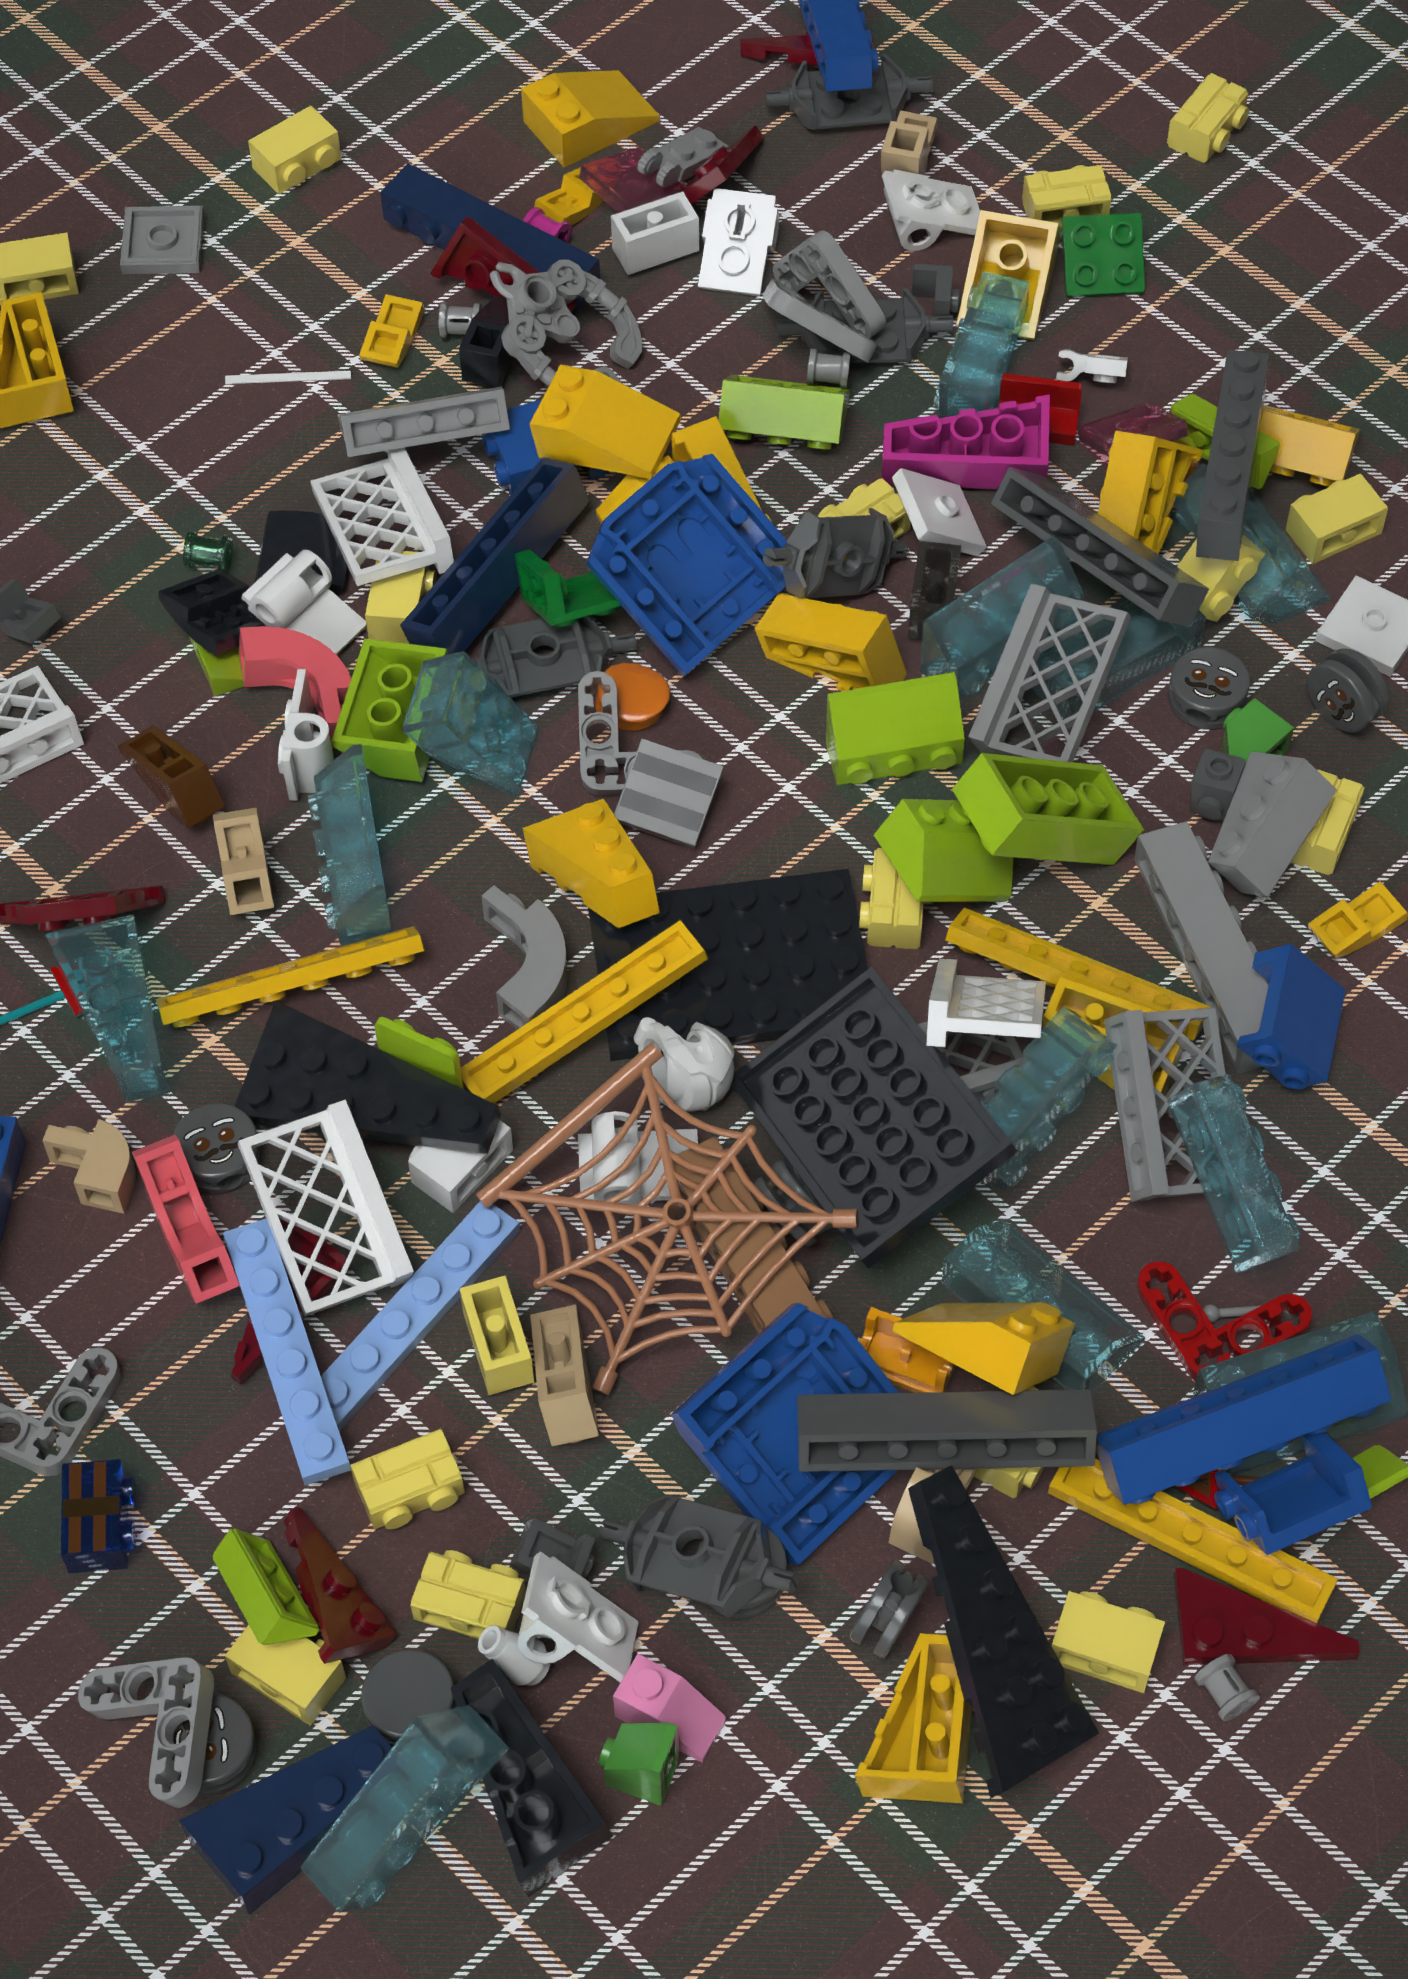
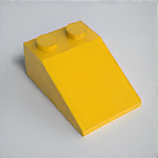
M619 70L552 73L521 88L523 122L563 168L660 122V115Z
M981 210L956 326L1035 340L1060 243L1059 224Z
M560 364L529 425L538 458L544 457L579 466L651 479L672 439L671 433L676 431L681 421V415L679 412L599 371Z
M1042 1302L940 1303L894 1322L892 1331L996 1387L1015 1395L1058 1374L1075 1323L1060 1316L1061 1312L1056 1307Z

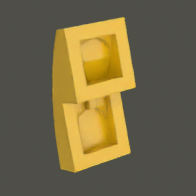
M586 164L564 174L561 188L537 198L534 207L543 209L546 216L557 222L566 221L573 226L605 201L616 189L617 182L592 165Z
M385 294L376 322H370L359 354L360 359L398 368L408 353L425 312L423 302Z
M1379 881L1349 903L1342 899L1309 922L1308 928L1334 959H1337L1374 942L1408 920V913L1382 882Z

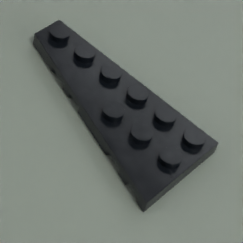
M276 1000L235 1103V1107L245 1112L255 1126L276 1128L327 1110L328 1105L346 1099L361 1139L488 1154L501 1117L496 1104ZM320 1125L304 1130V1132L323 1134Z
M951 1465L909 1487L908 1491L923 1546L929 1549L933 1555L938 1575L933 1577L932 1581L936 1596H944L950 1619L944 1623L964 1701L973 1705L979 1731L973 1735L978 1753L985 1752L992 1778L986 1780L991 1799L1093 1738L1099 1732Z

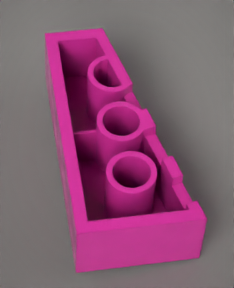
M1050 394L1035 397V401L1016 404V401L999 403V408L975 412V408L959 410L958 415L944 418L931 415L884 424L882 478L889 485L895 486L892 477L900 468L960 485L961 488L998 489L1008 468L1012 467L1040 474L1047 479L1049 466Z

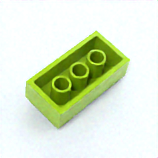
M981 753L952 788L961 804L963 813L971 820L981 837L982 845L992 856L1114 865L1134 843L1138 835H1141L1144 831V828L1103 765Z

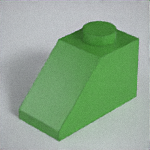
M1254 698L1244 708H1235L1223 723L1225 732L1221 747L1222 753L1244 758L1246 762L1250 752L1285 756L1289 752L1294 727Z
M622 1723L616 1739L607 1738L599 1758L598 1765L604 1768L605 1786L662 1806L680 1761L678 1726L671 1723Z

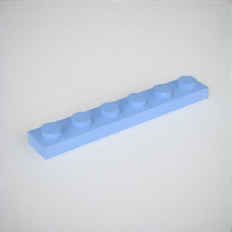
M480 1201L322 1374L321 1379L339 1432L461 1298L459 1288L472 1285L520 1232V1223L494 1204L487 1209Z
M267 1218L223 1232L304 1485L306 1486L350 1471V1463Z

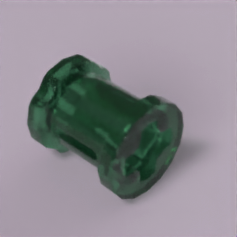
M190 531L187 533L183 550V564L185 568H193L195 565L220 568L225 572L229 571L233 555V540L231 536L223 535L221 539L198 536L197 532Z

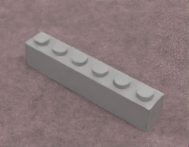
M1187 821L1138 835L1134 861L1203 1004L1216 1008L1220 1040L1236 1073L1240 1074L1262 1067L1238 1048L1237 1044L1240 1036L1258 1032L1269 982L1252 968L1254 956L1257 953L1256 947L1251 941H1246L1241 931L1239 913L1233 905H1228L1223 895L1224 886L1222 879L1216 870H1211L1206 860L1207 853L1202 838L1194 836Z

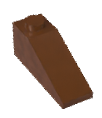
M153 725L118 745L120 753L172 816L186 827L190 828L193 825L207 822L215 812L225 807L207 765Z

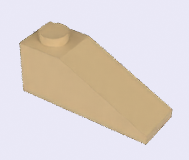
M576 1304L531 1314L538 1401L551 1446L577 1443L584 1439L599 1436L594 1396Z

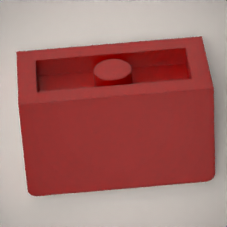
M1008 373L1002 374L999 403L1016 401V404L1034 402L1035 397L1050 394L1049 443L1074 446L1083 385L1070 381Z

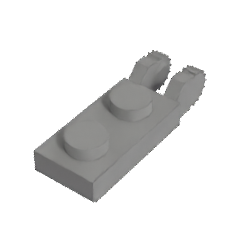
M697 127L657 149L652 148L646 151L637 164V171L646 176L660 169L656 176V183L665 188L676 182L681 183L696 175L694 171L706 162L705 159L723 145L726 149L729 146L717 139L712 132Z

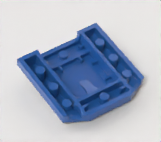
M708 454L694 460L667 464L602 521L586 566L684 677L786 587L782 565L768 567L764 564L762 557L763 555L766 556L763 553L765 549L783 548L787 540L713 454Z
M800 1303L791 1304L671 1413L679 1434L743 1514L747 1517L762 1520L763 1524L780 1539L785 1549L787 1561L791 1565H799L898 1471L799 1472L797 1395L899 1393L845 1324L833 1318L827 1319L818 1315Z

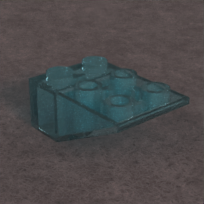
M462 651L423 661L402 731L428 756L511 796H518L538 726Z

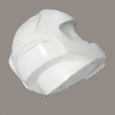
M646 1017L641 1020L634 1035V1042L638 1045L639 1052L651 1042L660 1052L662 1050L664 1056L651 1067L652 1072L677 1105L686 1112L706 1111L723 1099L733 1081V1058L735 1054L734 1047L725 1035L712 1027L696 1022L691 1026L687 1039L684 1040L669 1026L664 1027L652 1018ZM658 1095L659 1103L662 1102L664 1105L668 1107V1105Z

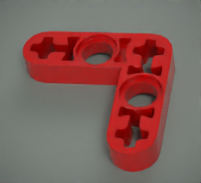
M1162 1261L1148 1263L1138 1275V1294L1142 1303L1188 1375L1201 1385L1212 1386L1232 1377L1298 1342L1308 1334L1311 1328L1312 1309L1310 1304L1299 1295L1285 1294L1215 1329L1179 1272L1171 1264ZM1156 1277L1160 1282L1168 1280L1167 1294L1172 1302L1166 1307V1299L1158 1288L1149 1290L1152 1278ZM1287 1310L1291 1315L1300 1314L1298 1325L1293 1326L1290 1321H1285L1275 1327L1276 1338H1272L1269 1328L1281 1321L1282 1311ZM1187 1313L1196 1319L1197 1326L1191 1332L1179 1333L1171 1327L1170 1320L1176 1314ZM1246 1329L1254 1330L1261 1335L1263 1342L1257 1349L1246 1350L1237 1344L1235 1340L1237 1334ZM1223 1341L1227 1342L1229 1351L1216 1359V1369L1211 1370L1208 1365L1198 1366L1200 1354L1205 1353L1207 1357L1214 1358L1223 1353ZM1230 1354L1235 1358L1234 1360L1230 1359Z

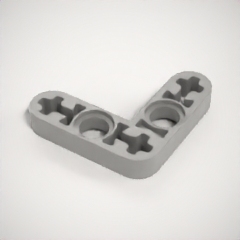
M824 230L818 231L774 264L773 274L775 279L796 292L818 277L851 328L868 338H872L886 327V319L881 308L837 241Z
M773 278L762 295L767 305L775 311L866 362H869L879 345L867 336L810 305L801 294Z
M589 672L583 676L578 687L580 773L582 784L587 792L592 795L621 796L625 784H619V775L605 776V783L602 784L596 783L594 776H588V774L595 773L596 766H604L606 773H619L618 764H625L624 779L626 782L637 753L619 752L617 688L615 681L605 672ZM594 684H602L603 691L610 692L602 695L603 712H594L592 694H586V692L593 691ZM597 723L605 724L611 730L610 738L601 744L591 742L586 735L589 727ZM678 750L702 759V757L694 751Z
M99 1347L83 1352L74 1363L40 1420L0 1403V1426L5 1423H15L21 1427L20 1434L14 1441L9 1443L0 1442V1457L44 1476H55L64 1472L69 1464H71L119 1384L121 1373L113 1353ZM104 1364L107 1371L106 1376L98 1374L91 1383L88 1370L90 1368L98 1370ZM89 1385L94 1397L86 1391ZM71 1402H82L87 1406L85 1415L77 1421L69 1422L61 1418L62 1409ZM53 1426H55L59 1431H61V1434L58 1438ZM56 1441L59 1454L57 1456L49 1454L43 1460L39 1450L42 1447L50 1449Z
M182 1657L99 1668L86 1675L78 1690V1701L83 1709L94 1716L110 1720L158 1714L149 1773V1789L151 1794L174 1808L187 1806L195 1799L202 1784L214 1691V1676L211 1670L192 1658ZM153 1677L154 1687L152 1692L145 1699L138 1701L137 1692L139 1686L147 1678ZM108 1687L120 1692V1696L114 1692L106 1693ZM189 1720L190 1731L188 1736L181 1743L174 1744L173 1734L175 1729L183 1721Z

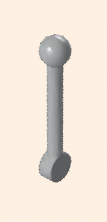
M1209 1304L1203 1308V1311L1210 1322L1214 1323L1219 1318L1243 1316L1261 1305L1218 1308L1215 1305ZM1287 1310L1282 1311V1316L1291 1319L1297 1315H1291Z

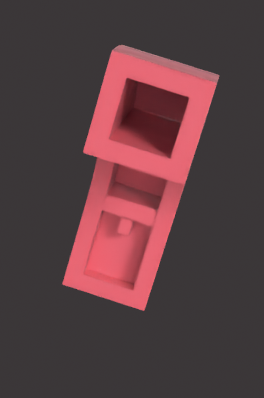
M270 626L240 628L239 659L244 688L283 686L294 690L297 669H306L313 706L316 709L317 715L327 722L331 741L351 681V676L340 658L320 641L298 631Z
M176 1134L132 1151L158 1223L195 1304L240 1286L225 1245L208 1215Z

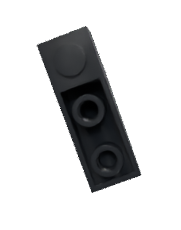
M495 295L472 318L459 347L463 381L493 388L502 386L514 359L503 347L501 339L504 328L509 324L506 298Z

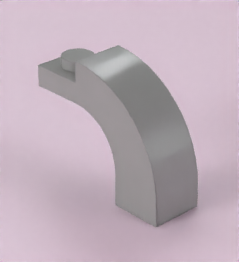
M493 885L482 895L484 920L516 944L526 956L520 970L496 992L498 1015L517 1030L564 999L568 980L565 940L555 916L539 899L526 909L518 897L511 893L506 895Z

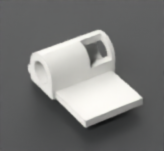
M895 169L893 172L884 171L882 175L885 185L884 194L900 243L904 249L909 251L926 249L936 241L942 230L971 235L976 234L980 209L972 186L929 179L927 175ZM918 229H926L928 237L921 242L913 243L910 234Z
M714 188L712 199H708L702 238L705 245L698 289L761 296L767 252L774 253L778 237L779 211L775 207L776 196Z
M302 550L294 558L286 553L241 597L249 605L248 610L266 626L291 629L311 636L330 648L336 655L367 627L366 621L329 589L332 581L329 568L319 556L309 550ZM314 563L320 568L323 576L317 574L311 568Z
M297 669L293 697L288 699L286 704L285 730L279 742V773L284 774L288 797L292 801H298L299 793L324 792L332 787L337 779L329 726L325 719L313 714L314 708L306 669ZM313 724L319 727L320 732L313 730Z
M612 1111L599 1114L592 1119L591 1134H578L579 1168L598 1155L618 1134L622 1127L614 1128V1120L626 1122L630 1116L629 1113ZM635 1120L625 1137L602 1161L580 1176V1192L599 1183L624 1162L640 1141L644 1132L638 1131L637 1120ZM697 1129L676 1130L681 1136L698 1144ZM651 1131L646 1145L627 1170L602 1190L584 1199L605 1201L627 1190L647 1170L659 1147L656 1131ZM667 1134L671 1151L679 1154L689 1149L679 1144ZM662 1157L653 1174L632 1195L617 1203L637 1205L655 1188L664 1173ZM667 1182L659 1195L652 1201L671 1199Z
M540 1551L534 1556L521 1612L523 1613L517 1641L519 1651L527 1659L547 1664L554 1663L565 1657L572 1650H575L621 1683L631 1664L639 1621L591 1588L590 1582L553 1556L549 1558ZM536 1635L543 1638H552L556 1643L555 1649L548 1653L534 1650Z

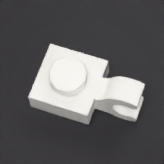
M1070 349L1059 351V357L1069 358L1074 364L1070 372H1057L1056 378L1059 380L1071 381L1081 372L1093 374V381L1117 383V376H1126L1128 357L1089 353L1080 354Z

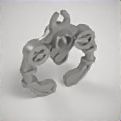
M558 260L546 272L525 274L512 264L498 262L496 265L497 271L490 273L494 287L507 299L509 324L504 328L501 336L503 347L509 355L518 359L532 379L536 380L538 378L549 387L556 372L548 366L551 358L544 355L541 348L544 346L546 336L555 339L559 343H568L578 334L580 330L579 321L566 306V304H570L578 296L584 297L589 304L597 300L610 311L606 318L613 323L618 334L610 345V358L615 363L629 369L641 354V333L634 315L626 304L627 300L623 296L619 299L605 287L606 282L583 271L578 264L571 260ZM498 272L509 273L513 278V284L505 285ZM606 366L594 369L621 382L614 372Z

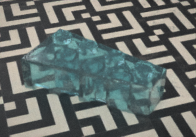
M983 271L978 285L971 286L966 305L968 310L965 318H961L959 321L955 343L952 351L948 354L945 369L934 398L933 408L939 409V418L958 415L959 410L975 408V412L995 409L1000 393L1002 374L1007 372L1028 307L1030 282Z

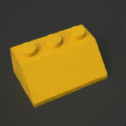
M1263 405L1259 430L1280 443L1278 453L1270 469L1271 472L1290 477L1294 476L1295 470L1311 474L1309 481L1324 486H1330L1335 481L1341 479L1345 480L1360 433V429L1267 405Z

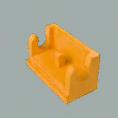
M871 1307L866 1317L864 1334L862 1338L858 1337V1341L891 1383L914 1393L946 1392L956 1365L892 1331L894 1322L903 1318Z

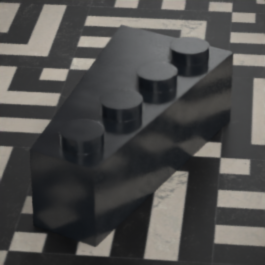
M491 1659L450 1689L469 1743L476 1757L484 1786L495 1811L518 1882L528 1897H530L605 1843L613 1835L497 1664Z

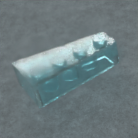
M134 915L45 934L54 960L125 1102L170 1093L143 942Z
M1063 1006L1041 1030V1037L1034 1038L1023 1050V1057L1026 1059V1062L1021 1067L1016 1064L1008 1070L1006 1069L995 1082L994 1093L996 1095L991 1101L982 1104L1019 1152L979 1183L1004 1191L1008 1186H1015L1028 1170L1026 1162L1036 1149L1041 1151L1052 1141L1057 1132L1054 1126L1064 1113L1070 1114L1080 1105L1085 1097L1083 1089L1093 1076H1101L1111 1065L1114 1059L1111 1053L1117 1047V1044L1077 1012Z
M470 1705L416 1717L300 1869L339 1913L360 1906L363 1909L369 1908L385 1893V1884L399 1869L410 1861L416 1850L510 1748Z

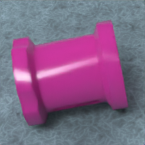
M534 207L523 219L524 222L566 243L569 242L572 233L571 224L566 221L557 222L545 215L543 209Z

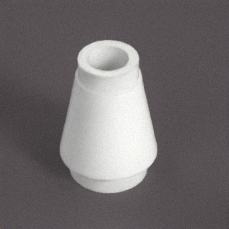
M497 1626L486 1628L479 1638L478 1649L489 1660L493 1659L501 1672L513 1684L533 1686L546 1676L550 1663H537L527 1659L517 1646L518 1633ZM535 1639L533 1649L538 1652L548 1653L543 1642Z

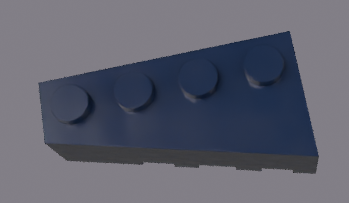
M372 1725L179 1820L187 1840L250 1915L410 1781L404 1760Z

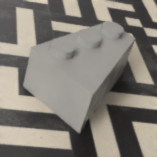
M1250 752L1208 863L1241 893L1268 898L1337 789L1305 758Z

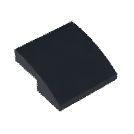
M269 511L255 581L262 577L286 553L294 558L302 550H309L319 556L329 568L332 575L329 589L339 596L344 586L347 564L324 515L305 511ZM314 563L311 568L317 574L323 576L320 568Z
M220 568L159 591L158 599L173 620L195 642L214 656L239 647L240 628L266 626L248 610L249 605L241 599L242 594L249 589V585Z

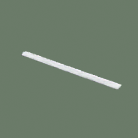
M351 371L225 376V384L351 379Z

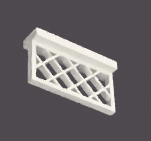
M405 448L388 450V459L310 481L315 498L357 586L435 564L439 574H442L454 562L450 536ZM383 475L386 477L380 485L367 483V480ZM337 488L345 489L340 497L325 493ZM357 493L370 495L366 503L352 500ZM382 499L396 502L391 509L377 506ZM343 510L357 513L352 520L338 517ZM369 516L383 519L378 526L364 524ZM394 522L408 525L403 533L389 530ZM354 534L368 537L364 544L350 541ZM380 540L394 543L389 551L375 547ZM406 546L422 550V552L411 555L401 554ZM366 558L380 561L377 565L363 569L360 568V565Z
M39 666L0 683V728L14 729L0 736V784L84 745L75 715L68 705L65 706ZM35 683L39 686L34 697L18 695L20 690ZM12 706L28 708L23 719L7 717ZM39 710L52 711L34 720Z
M939 958L929 999L926 1046L945 1047L948 1031L1031 1038L1041 1037L1046 981L956 975L957 960Z
M346 1099L328 1105L327 1110L238 1141L240 1152L304 1316L314 1314L387 1286L395 1287L410 1279L414 1272ZM320 1125L327 1142L320 1157L295 1146L301 1131ZM294 1134L290 1143L281 1139ZM270 1143L285 1150L286 1153L277 1172H274L257 1163L252 1149ZM329 1150L335 1163L325 1159ZM291 1153L316 1164L307 1186L281 1175ZM321 1167L340 1175L344 1186L338 1199L312 1189ZM263 1176L272 1180L269 1189H267ZM277 1182L303 1194L294 1215L274 1207L271 1195ZM346 1193L352 1206L342 1202ZM308 1196L334 1207L324 1229L298 1218ZM338 1210L357 1218L361 1229L354 1243L329 1232ZM279 1219L289 1223L286 1232H284ZM294 1225L320 1237L310 1259L292 1251L288 1238ZM362 1236H364L369 1249L359 1245ZM324 1239L351 1250L341 1272L315 1261ZM357 1253L374 1261L380 1277L363 1283L345 1274L354 1254ZM296 1262L306 1266L302 1276ZM311 1269L337 1280L329 1296L311 1302L304 1284ZM342 1282L351 1286V1288L338 1292Z

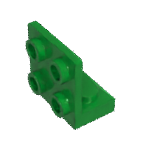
M1141 213L1062 217L1059 222V229L1061 235L1060 242H1063L1066 296L1140 294L1145 290Z
M530 549L515 553L522 600L551 626H570L576 623L578 618L592 614H611L616 610V607L621 606L593 572L565 580L561 573L553 570L547 561H543Z

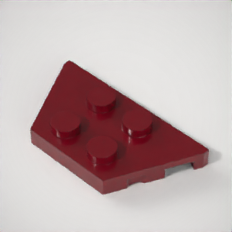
M163 885L0 903V922L15 924L38 923L39 931L66 928L67 924H71L70 919L83 918L84 926L110 923L111 919H115V914L165 903Z

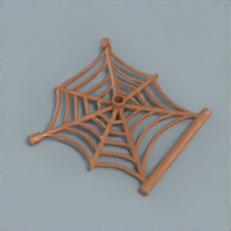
M652 1042L476 1194L487 1209L498 1199L509 1200L531 1228L538 1247L540 1277L533 1281L534 1288L540 1289L544 1286H549L571 1294L594 1315L605 1334L610 1359L606 1367L601 1366L592 1389L606 1396H609L618 1377V1373L615 1372L618 1364L646 1347L670 1338L688 1334L721 1333L722 1336L729 1337L732 1333L731 1329L772 1276L805 1243L829 1223L833 1225V1228H858L859 1224L858 1209H833V1213H829L805 1200L784 1183L765 1161L752 1138L757 1132V1128L754 1125H749L744 1132L723 1129L693 1117L677 1105L653 1075L651 1067L663 1055ZM643 1075L645 1085L634 1110L618 1134L598 1155L576 1171L549 1184L524 1192L510 1190ZM658 1095L672 1111L688 1123L707 1132L737 1140L726 1152L704 1147L681 1136L663 1120ZM648 1097L651 1115L640 1141L618 1168L596 1185L571 1197L542 1194L580 1177L602 1161L625 1137L639 1116ZM655 1127L659 1147L647 1170L627 1190L605 1201L584 1199L602 1190L628 1169L646 1145L651 1131ZM667 1134L679 1144L694 1151L721 1159L713 1169L690 1163L670 1150ZM746 1144L759 1166L775 1185L799 1205L813 1213L789 1212L767 1198L756 1187L737 1158V1155ZM662 1157L664 1173L655 1188L637 1205L617 1203L632 1195L653 1174ZM673 1161L690 1171L707 1176L700 1184L693 1182L675 1171ZM730 1163H732L742 1183L761 1203L775 1212H751L735 1194L723 1173ZM717 1179L720 1181L727 1196L740 1211H721L712 1201L707 1191ZM678 1181L694 1190L687 1200L681 1198ZM667 1182L671 1199L666 1202L664 1208L648 1207L647 1205L659 1195ZM702 1198L705 1205L711 1211H694L693 1208ZM521 1202L545 1204L560 1233L564 1266L547 1274V1256L541 1232ZM556 1206L576 1208L586 1230L589 1254L573 1262L567 1230ZM585 1209L604 1212L609 1225L612 1243L596 1250L593 1227ZM686 1211L682 1219L674 1220L679 1212ZM613 1213L634 1215L633 1233L619 1239ZM641 1216L660 1218V1220L641 1228ZM697 1221L722 1222L708 1235L699 1250L692 1233ZM733 1222H750L729 1244L710 1273H708L703 1258L715 1238ZM761 1222L787 1223L756 1252L738 1272L722 1296L718 1298L713 1281L745 1237ZM799 1223H817L767 1270L727 1321L722 1307L744 1277L769 1249ZM669 1227L660 1248L653 1240L647 1238ZM678 1233L682 1234L687 1248L671 1249ZM640 1242L648 1246L656 1256L653 1264L651 1265L646 1256L631 1245ZM624 1250L637 1258L648 1272L641 1290H639L627 1270L607 1256ZM681 1255L692 1258L698 1274L681 1271L660 1272L666 1258ZM599 1261L618 1273L631 1289L636 1300L630 1315L628 1316L624 1302L610 1283L598 1274L582 1268ZM569 1274H574L593 1280L609 1293L619 1308L624 1325L615 1346L611 1330L596 1304L578 1289L560 1283L557 1280ZM674 1279L701 1282L705 1293H671L650 1296L656 1281ZM677 1300L708 1301L711 1309L686 1308L663 1311L640 1318L645 1305ZM684 1316L713 1317L718 1324L689 1326L669 1330L645 1339L625 1350L635 1328L662 1319Z

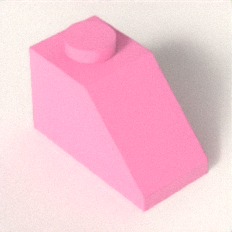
M637 1654L613 1695L615 1717L626 1723H671L678 1726L679 1751L702 1763L727 1721V1717L682 1676L640 1654Z

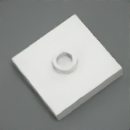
M900 468L892 477L894 485L918 540L974 556H979L987 548L960 485Z
M1356 575L1318 630L1315 641L1335 651L1342 648L1355 650L1367 657L1381 673L1391 677L1408 652V600Z

